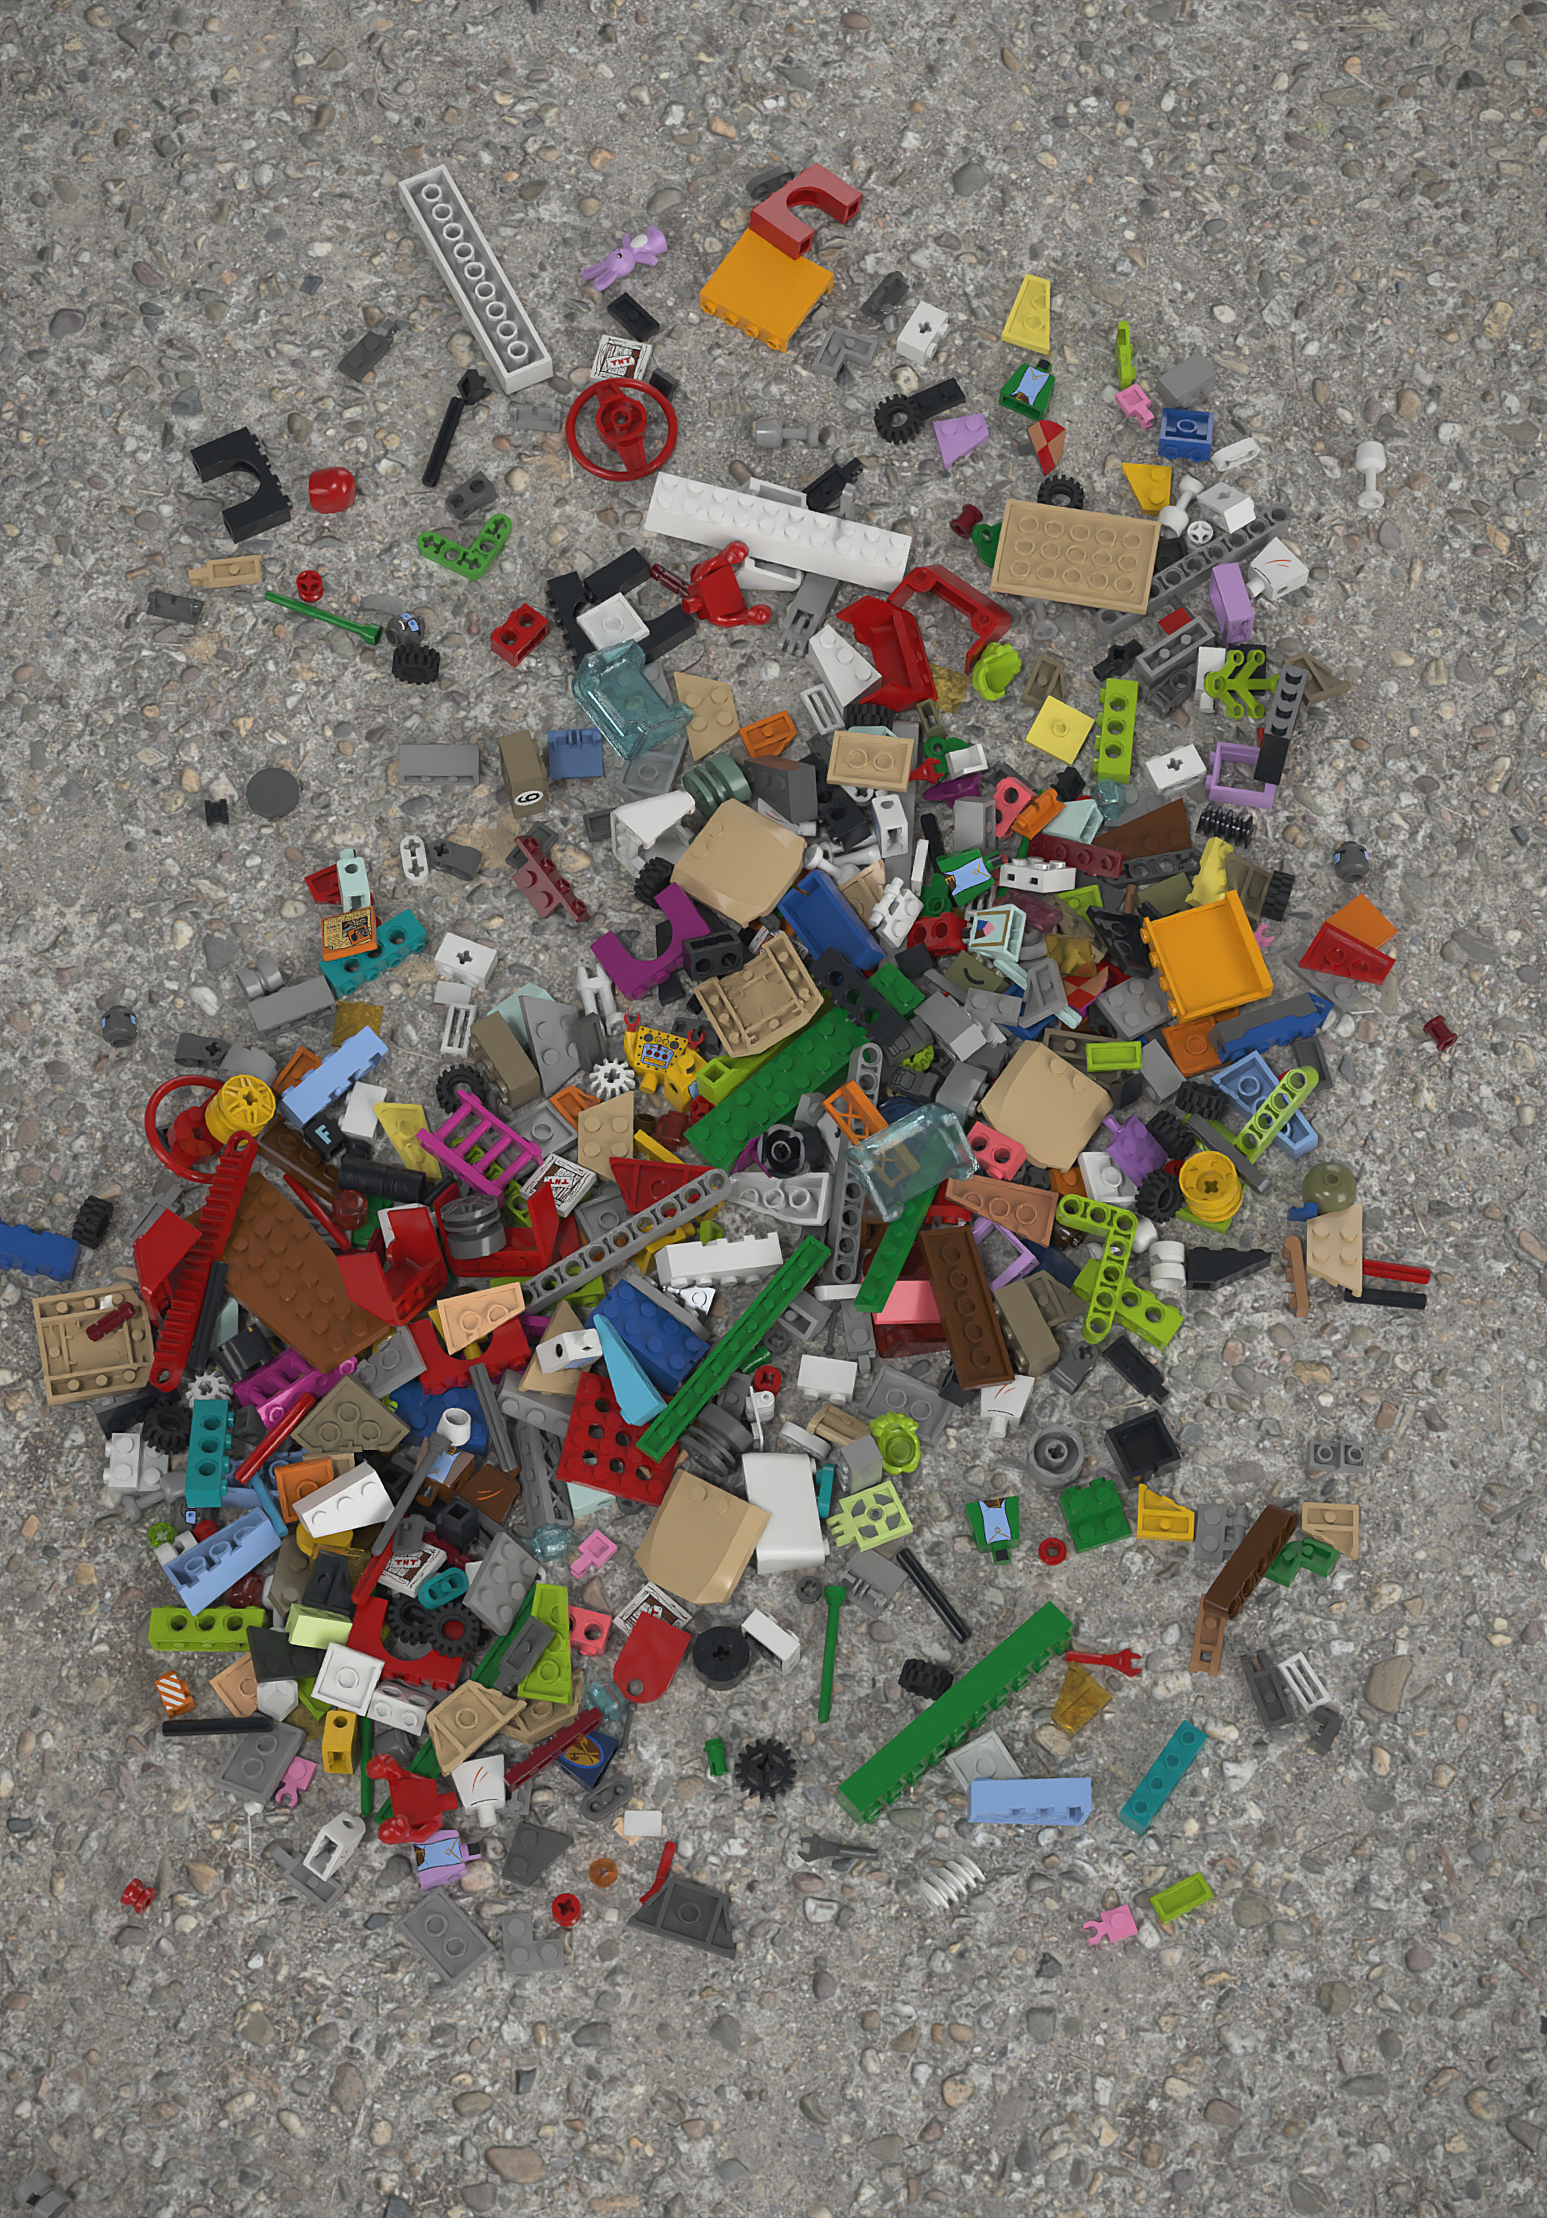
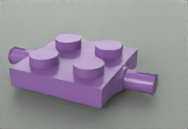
M1109 1114L1102 1121L1112 1132L1111 1141L1105 1150L1135 1186L1142 1187L1143 1183L1141 1180L1143 1178L1148 1179L1147 1174L1149 1172L1153 1173V1170L1157 1169L1160 1171L1161 1165L1168 1157V1154L1135 1115L1128 1117L1120 1126L1113 1116Z

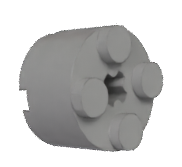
M234 1042L217 1069L215 1079L226 1083L231 1077L240 1074L252 1075L262 1080L271 1088L280 1073V1068L275 1069L277 1064L275 1060L256 1047L252 1046L248 1050L242 1048L245 1043Z
M1052 1425L1051 1427L1038 1430L1032 1436L1028 1446L1026 1459L1028 1474L1044 1487L1059 1490L1067 1488L1068 1485L1078 1478L1082 1470L1085 1453L1078 1434L1071 1428L1063 1425ZM1055 1454L1060 1456V1458L1053 1459Z

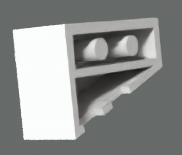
M826 625L809 639L808 655L843 721H845L847 706L858 704L859 700L881 688L882 675L829 625Z
M366 1462L292 1504L303 1528L313 1538L387 1521L394 1510V1506L376 1471Z

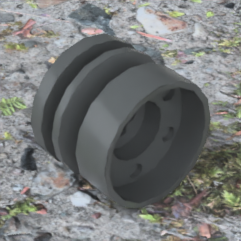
M492 1194L465 1196L445 1204L440 1209L441 1217L445 1220L443 1222L444 1229L450 1232L447 1235V1242L451 1257L455 1259H474L495 1253L507 1245L503 1224L497 1221L501 1215L500 1210L497 1209L498 1201L496 1196Z
M707 1403L697 1416V1420L703 1427V1430L689 1426L687 1432L690 1436L682 1434L678 1442L698 1465L720 1477H725L728 1473V1468L725 1464L729 1466H734L735 1464L734 1458L728 1451L732 1450L735 1453L743 1454L754 1441V1438L740 1422L726 1411L712 1403Z

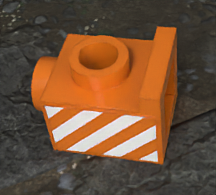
M175 1671L166 1672L159 1677V1680L154 1681L170 1720L197 1709L192 1696H190L191 1693L185 1679L179 1681Z

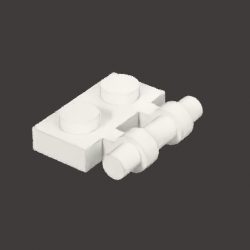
M894 877L891 884H887L883 891L884 896L879 904L876 903L871 911L872 916L869 919L871 925L876 927L879 925L876 932L891 948L900 947L924 907V904L909 889L901 888L904 882L898 877Z

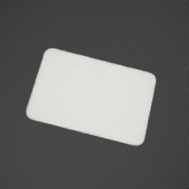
M438 981L434 1002L450 1005V1002L469 1004L472 987L465 984Z
M626 1810L624 1812L625 1836H661V1811Z

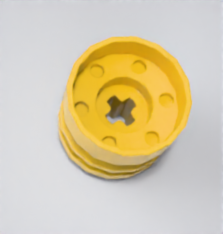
M240 1074L231 1077L208 1104L205 1112L206 1125L211 1134L226 1145L230 1136L239 1130L247 1131L255 1138L273 1117L276 1108L275 1097L271 1089L262 1080L252 1075ZM248 1140L241 1141L238 1147L247 1145Z
M1217 1151L1196 1153L1186 1160L1180 1170L1179 1183L1192 1214L1204 1222L1213 1223L1227 1220L1233 1216L1242 1205L1244 1193L1232 1161L1226 1155Z

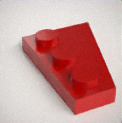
M1325 921L1299 962L1298 967L1382 985L1395 965L1396 960Z

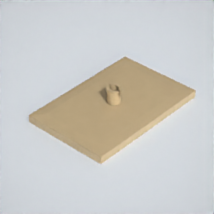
M1007 498L990 591L1146 615L1161 522Z

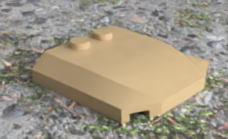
M731 798L719 806L674 866L670 883L677 882L688 896L742 928H746L749 926L748 922L759 916L763 918L770 914L802 872L804 864L802 858L804 848H807V842L797 834L736 799Z
M785 932L780 933L761 945L765 952L744 964L743 970L727 975L721 980L717 976L710 977L693 988L695 995L731 1058L763 1052L806 1025L824 1002V998Z
M1025 1040L976 1109L978 1113L982 1111L989 1123L988 1127L1024 1145L1027 1161L1042 1169H1046L1047 1166L1060 1169L1059 1173L1065 1174L1114 1103L1105 1089L1040 1042Z
M130 1284L32 1299L48 1406L138 1392L142 1387L148 1386L149 1374L154 1361V1347L149 1315L144 1302L138 1298ZM128 1301L134 1306L136 1310L135 1316L129 1320L125 1318L123 1324L107 1335L103 1333L104 1336L96 1342L88 1338L85 1331L87 1327L93 1323L97 1325L99 1319L114 1309L119 1310L118 1306Z
M678 1468L634 1558L649 1581L697 1606H707L708 1604L727 1605L772 1514Z

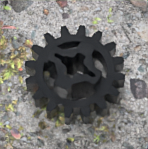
M769 1738L766 1741V1745H762L759 1739L756 1740V1747L754 1748L749 1744L745 1745L747 1754L739 1753L738 1759L742 1763H735L734 1770L741 1772L735 1775L736 1782L743 1781L740 1786L741 1792L749 1789V1798L753 1799L755 1795H759L760 1802L762 1803L765 1800V1796H769L772 1802L775 1801L777 1793L785 1797V1787L793 1788L794 1782L789 1778H796L797 1771L790 1769L796 1766L795 1759L788 1760L791 1756V1750L788 1749L783 1752L782 1743L779 1742L776 1746H772L771 1739ZM762 1754L758 1759L751 1760L756 1755ZM773 1755L777 1756L783 1764L777 1763ZM768 1760L769 1771L765 1781H763L762 1770ZM747 1775H749V1777L754 1778L759 1785L756 1786L755 1784H753L749 1780ZM780 1781L777 1785L769 1787L773 1782Z

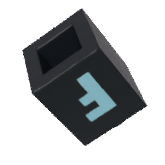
M325 1114L318 1119H312L305 1126L303 1131L305 1142L311 1148L314 1147L326 1163H329L345 1149L346 1135Z

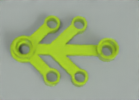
M1230 650L1226 654L1227 662L1219 672L1212 671L1206 675L1204 690L1209 697H1219L1226 706L1228 718L1239 719L1244 713L1243 706L1240 703H1236L1228 690H1234L1247 706L1248 717L1260 719L1265 713V708L1256 701L1248 690L1269 689L1275 694L1280 674H1274L1269 679H1248L1255 669L1265 661L1263 651L1251 650L1247 654L1248 662L1234 679H1228L1234 668L1241 665L1244 661L1242 651Z

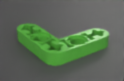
M505 514L493 515L470 550L431 531L424 532L417 539L418 551L423 557L467 579L478 580L485 575L512 532L511 520ZM501 524H504L505 529L500 528L496 533L495 525L500 526ZM431 541L433 542L434 547L428 546V548H425L424 543L429 544ZM484 542H490L494 545V548L489 552H485L480 549V545ZM449 551H455L459 554L458 558L452 561L447 560L444 556ZM475 564H478L479 569L474 568L473 570H470L469 565L474 566Z

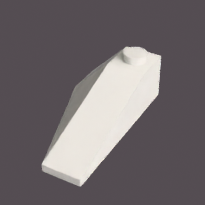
M737 1172L729 1178L732 1183V1192L725 1199L729 1202L797 1226H823L831 1217L835 1179L830 1173H806L788 1179H778L775 1177L768 1178L764 1172Z

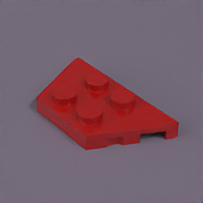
M609 1157L610 1168L629 1215H637L715 1168ZM691 1195L688 1203H696L701 1195ZM668 1209L665 1212L664 1217H673L676 1214L677 1209Z

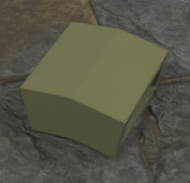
M930 698L917 704L919 716L928 739L940 737L945 740L946 730L935 702ZM933 715L937 725L930 728L926 717Z

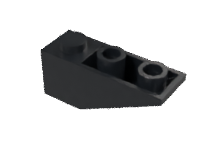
M1195 1247L1189 1249L1186 1258V1290L1215 1291L1268 1267L1272 1252H1265L1262 1249L1237 1251L1235 1248L1210 1250L1207 1247Z

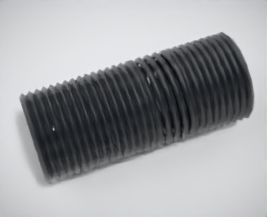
M344 1156L339 1169L337 1187L341 1191L360 1193V1195L384 1198L385 1200H394V1202L420 1204L426 1183V1173L409 1168H398V1166L395 1167L385 1163L366 1161V1159Z

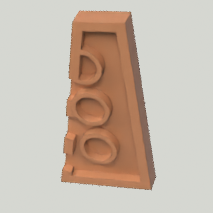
M951 1169L949 1171L945 1199L1045 1248L1049 1247L1059 1193Z

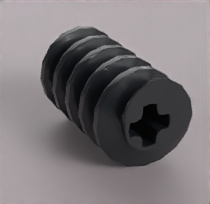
M1209 803L1202 811L1196 834L1204 828V836L1206 837L1212 831H1214V837L1220 838L1224 834V841L1227 843L1234 837V845L1238 847L1244 841V848L1247 850L1255 826L1253 824V816L1250 815L1246 821H1243V813L1240 812L1236 818H1233L1232 809L1226 815H1223V806H1219L1213 812L1212 803Z

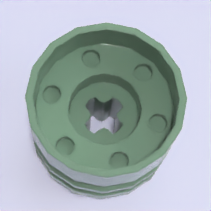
M722 751L705 761V769L697 766L693 769V773L687 772L682 776L686 792L693 797L695 807L708 821L723 802L734 798L743 803L751 797V790L743 773L731 757Z

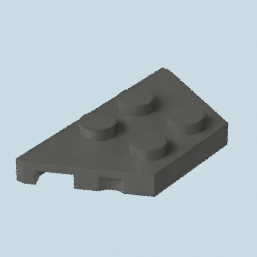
M670 1877L658 1892L653 1894L645 1902V1905L634 1916L632 1915L627 1923L629 1927L734 1960L736 1956L727 1895L674 1877Z

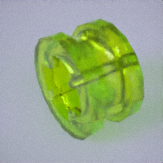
M158 1522L150 1527L148 1539L154 1549L166 1542L174 1543L175 1536L168 1524ZM162 1531L163 1534L165 1531L168 1532L166 1534L167 1540L161 1542L159 1539L156 1542V1533Z

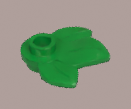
M1000 522L992 526L980 524L972 532V542L978 548V557L982 563L990 568H994L1002 527ZM982 533L986 534L989 539H985Z
M931 737L924 743L923 753L925 758L932 757L941 761L939 765H933L935 774L944 773L937 780L938 783L944 779L946 773L950 774L945 754L969 748L970 746L965 741L956 737H950L945 740L940 737ZM933 746H938L941 752H935Z
M934 874L930 886H922L921 895L918 899L924 904V907L915 922L919 921L920 917L936 918L940 917L941 913L951 912L952 902L948 897L950 888L941 874Z

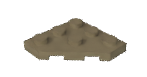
M1047 892L1041 900L1043 909L1055 918L1062 927L1060 930L1080 948L1078 951L1080 955L1087 961L1091 962L1093 960L1098 964L1105 956L1108 948L1095 927L1054 892Z
M346 1373L290 1433V1436L310 1454L326 1451H339V1453L362 1452L363 1450L391 1451L406 1436L411 1427L349 1373Z
M300 1522L288 1526L289 1533L282 1537L281 1542L283 1544L277 1556L273 1579L268 1593V1599L282 1619L289 1617L292 1603L302 1605L301 1599L316 1560L315 1557L302 1552L297 1545L296 1529ZM350 1576V1580H351V1584H352V1588H353L355 1582L353 1581V1579H352L351 1576Z

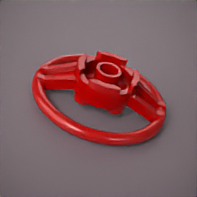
M611 377L591 385L575 399L566 418L565 436L572 456L586 471L604 480L628 482L654 473L669 459L678 437V422L671 403L657 388L647 382L634 378ZM620 388L636 389L649 395L660 405L666 416L668 424L666 443L659 455L649 464L646 462L643 445L647 430L646 410L639 400L636 401L633 398L626 397V394ZM596 394L600 406L595 415L597 435L606 444L608 449L617 451L626 471L607 470L594 464L583 454L577 443L575 426L578 414L585 403ZM623 419L625 424H617V420Z
M182 1075L172 1078L154 1091L147 1103L144 1115V1127L148 1142L155 1155L164 1164L163 1167L170 1169L177 1177L200 1184H213L212 1176H216L217 1173H201L189 1168L194 1164L207 1165L215 1158L224 1144L211 1134L205 1119L208 1104L225 1084L219 1080L203 1075ZM183 1086H202L215 1090L200 1107H190L188 1110L180 1113L171 1123L166 1133V1138H168V1143L171 1147L168 1153L160 1142L155 1126L156 1111L161 1100L172 1090Z

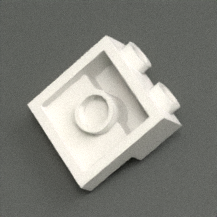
M1082 1152L1077 1157L1088 1199L1125 1210L1136 1208L1134 1203L1138 1201L1135 1200V1195L1139 1194V1191H1137L1135 1184L1108 1152Z
M112 1433V1441H106L105 1454L107 1458H110V1467L104 1468V1484H108L111 1494H150L161 1489L159 1480L162 1475L169 1473L170 1454L164 1455L165 1450L162 1449L160 1453L155 1452L156 1446L150 1449L147 1446L148 1441L144 1442L141 1434Z

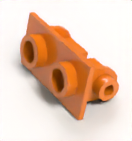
M1053 788L1045 789L1035 800L1034 805H1030L1025 811L1016 816V821L1010 828L1031 840L1066 805L1056 800L1058 796L1056 790Z

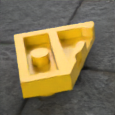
M1122 462L1121 471L1123 475H1126L1130 484L1129 488L1133 496L1138 500L1137 505L1142 515L1159 516L1161 509L1168 506L1170 502L1172 466Z
M1139 1484L1136 1539L1192 1543L1194 1536V1512L1184 1506L1176 1505L1173 1500L1164 1495L1161 1497L1147 1489L1148 1486Z

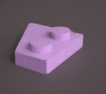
M983 413L933 422V430L944 470L952 467V463L961 456L966 457L975 447L981 446L989 440V432Z

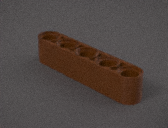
M1273 1504L1267 1505L1208 1589L1203 1600L1205 1611L1228 1620L1236 1617L1294 1533L1298 1523L1297 1513Z

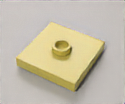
M1048 695L1024 743L1071 767L1095 720Z

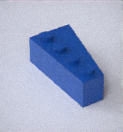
M0 1218V1269L10 1270L14 1268L30 1276H37V1274L46 1275L51 1280L63 1282L64 1280L73 1281L82 1252L78 1241L46 1231H41L40 1235L35 1234V1230L26 1225L18 1223V1225L11 1227L2 1222Z

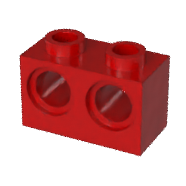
M524 603L519 609L515 608L510 613L508 620L502 626H497L490 636L491 650L516 668L550 633L549 620ZM525 623H530V624H532V625L529 626V627H523V626H521V625H523V624H525ZM506 641L514 642L511 645L504 644Z
M951 912L941 913L940 917L936 918L920 917L919 921L914 922L908 932V948L924 942L932 959L958 954L962 950L967 952V944L961 938L962 929L967 927V920L956 917V914Z

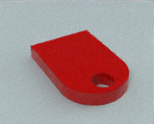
M642 1611L613 1669V1680L618 1692L625 1699L636 1704H649L661 1698L669 1688L694 1636ZM633 1680H640L643 1684V1691L637 1696L630 1695L628 1691V1686Z

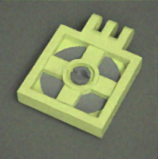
M891 1480L839 1500L842 1513L826 1520L828 1527H834L830 1532L833 1537H837L835 1539L837 1546H843L856 1541L860 1552L913 1532V1526Z

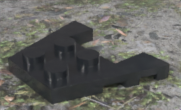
M703 904L697 906V909L714 933L730 930L710 908ZM669 919L655 925L657 958L667 951L672 941L673 929ZM742 943L744 965L756 957ZM683 967L676 968L670 973V977L665 982L658 984V996L662 1006L685 997L675 975L676 972L683 970Z

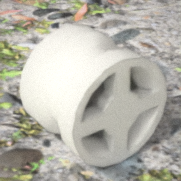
M1195 521L1190 524L1186 537V545L1190 551L1194 552L1212 541L1213 529L1211 525L1205 521Z

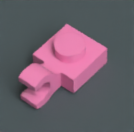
M1137 383L1115 394L1116 403L1128 418L1136 415L1140 426L1145 431L1154 426L1151 421L1154 419V415L1148 409L1151 401Z
M596 1529L578 1547L577 1552L582 1556L570 1566L572 1569L570 1574L579 1580L591 1565L599 1570L618 1551V1547Z

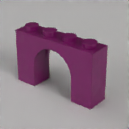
M677 882L672 883L654 897L670 920L673 929L671 944L663 955L650 961L636 960L619 936L611 930L589 946L623 996L631 1002L645 997L648 989L655 984L665 982L670 977L672 971L683 967L682 940L714 933L685 890Z

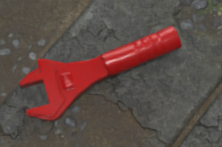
M929 757L921 766L910 771L909 782L924 780L936 784L937 780L944 773L935 774L933 765H939L941 761Z
M1130 1648L1110 1655L1066 1650L1065 1662L1109 1666L1128 1677H1134L1142 1672V1669H1131L1130 1659H1141V1656L1131 1652Z
M669 1841L665 1842L655 1882L650 1890L639 1900L642 1903V1907L666 1882L677 1844Z

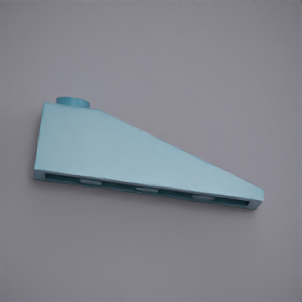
M596 1314L593 1319L616 1400L622 1408L620 1414L628 1424L632 1423L642 1427L668 1406L606 1316Z

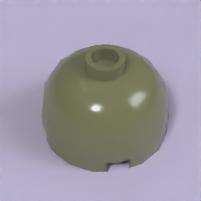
M1331 1161L1319 1163L1312 1167L1305 1176L1302 1185L1303 1202L1318 1204L1317 1216L1331 1212H1340L1354 1204L1357 1193L1355 1177L1351 1171L1342 1164Z

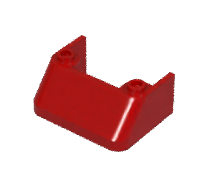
M933 564L914 568L888 596L886 602L902 608L915 592L923 593L930 591L971 619V629L980 638L966 653L964 673L969 676L976 662L981 659L982 652L986 649V646L991 642L998 643L1010 629V613L942 565Z
M866 595L836 613L837 619L853 625L854 637L857 642L871 648L876 670L882 675L881 688L859 700L861 705L875 704L877 706H885V708H891V710H894V713L917 709V704L930 698L934 702L937 701V692L919 626L915 617L909 611L873 596Z
M545 1181L526 1200L532 1227L504 1228L507 1245L495 1253L474 1259H455L451 1257L447 1242V1235L450 1232L444 1229L443 1222L445 1220L442 1219L440 1209L445 1204L460 1198L457 1183H452L433 1201L448 1267L456 1276L532 1277L550 1267L559 1226V1218L550 1181Z
M427 1207L389 1210L387 1212L395 1238L386 1249V1258L391 1268L383 1273L377 1252L346 1254L336 1257L346 1287V1294L350 1300L391 1327L406 1325L446 1287L448 1282L447 1268Z
M168 1208L144 1235L141 1234L137 1237L132 1245L141 1296L152 1324L160 1330L165 1329L163 1322L169 1317L167 1310L172 1308L170 1301L175 1299L174 1289L179 1287L177 1280L182 1278L181 1268L186 1266L184 1259L189 1257L187 1253L203 1235L199 1230Z

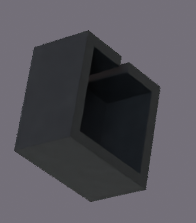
M1157 1409L1106 1430L1104 1443L1127 1490L1151 1481L1152 1474H1154L1155 1478L1179 1469L1181 1456Z

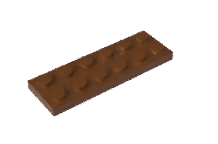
M966 1225L919 1232L916 1237L961 1391L1012 1384L1015 1381V1376L971 1226Z

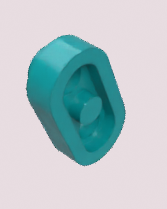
M824 1463L823 1468H817L816 1485H821L820 1494L815 1495L819 1518L828 1519L835 1464Z
M450 1568L421 1585L418 1590V1599L425 1608L436 1610L442 1604L444 1606L468 1590V1577L461 1569Z

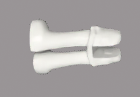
M873 824L869 825L872 835L851 848L865 847V849L835 857L834 854L844 852L839 844L834 845L832 842L827 843L825 841L817 844L823 850V858L837 867H841L845 863H852L855 866L863 864L870 866L880 860L881 855ZM817 867V870H818V871H821V872H823V873H825V874L831 876L830 874L826 873L825 871H823L822 869H820V868Z
M600 962L595 963L597 977L590 979L586 973L585 966L578 967L576 989L581 995L585 1015L591 1012L599 1015L594 996L599 994L608 1035L615 1036L624 1032L628 1028L624 1022L626 1013L618 1012L611 988L613 981ZM600 1020L601 1029H602V1033H603V1037H604V1036H605L604 1027H603V1024H602V1022H601V1020Z

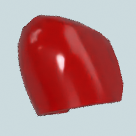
M339 466L328 467L313 471L310 474L308 489L313 510L321 514H332L345 511L353 505L356 499V484L352 473L348 469Z

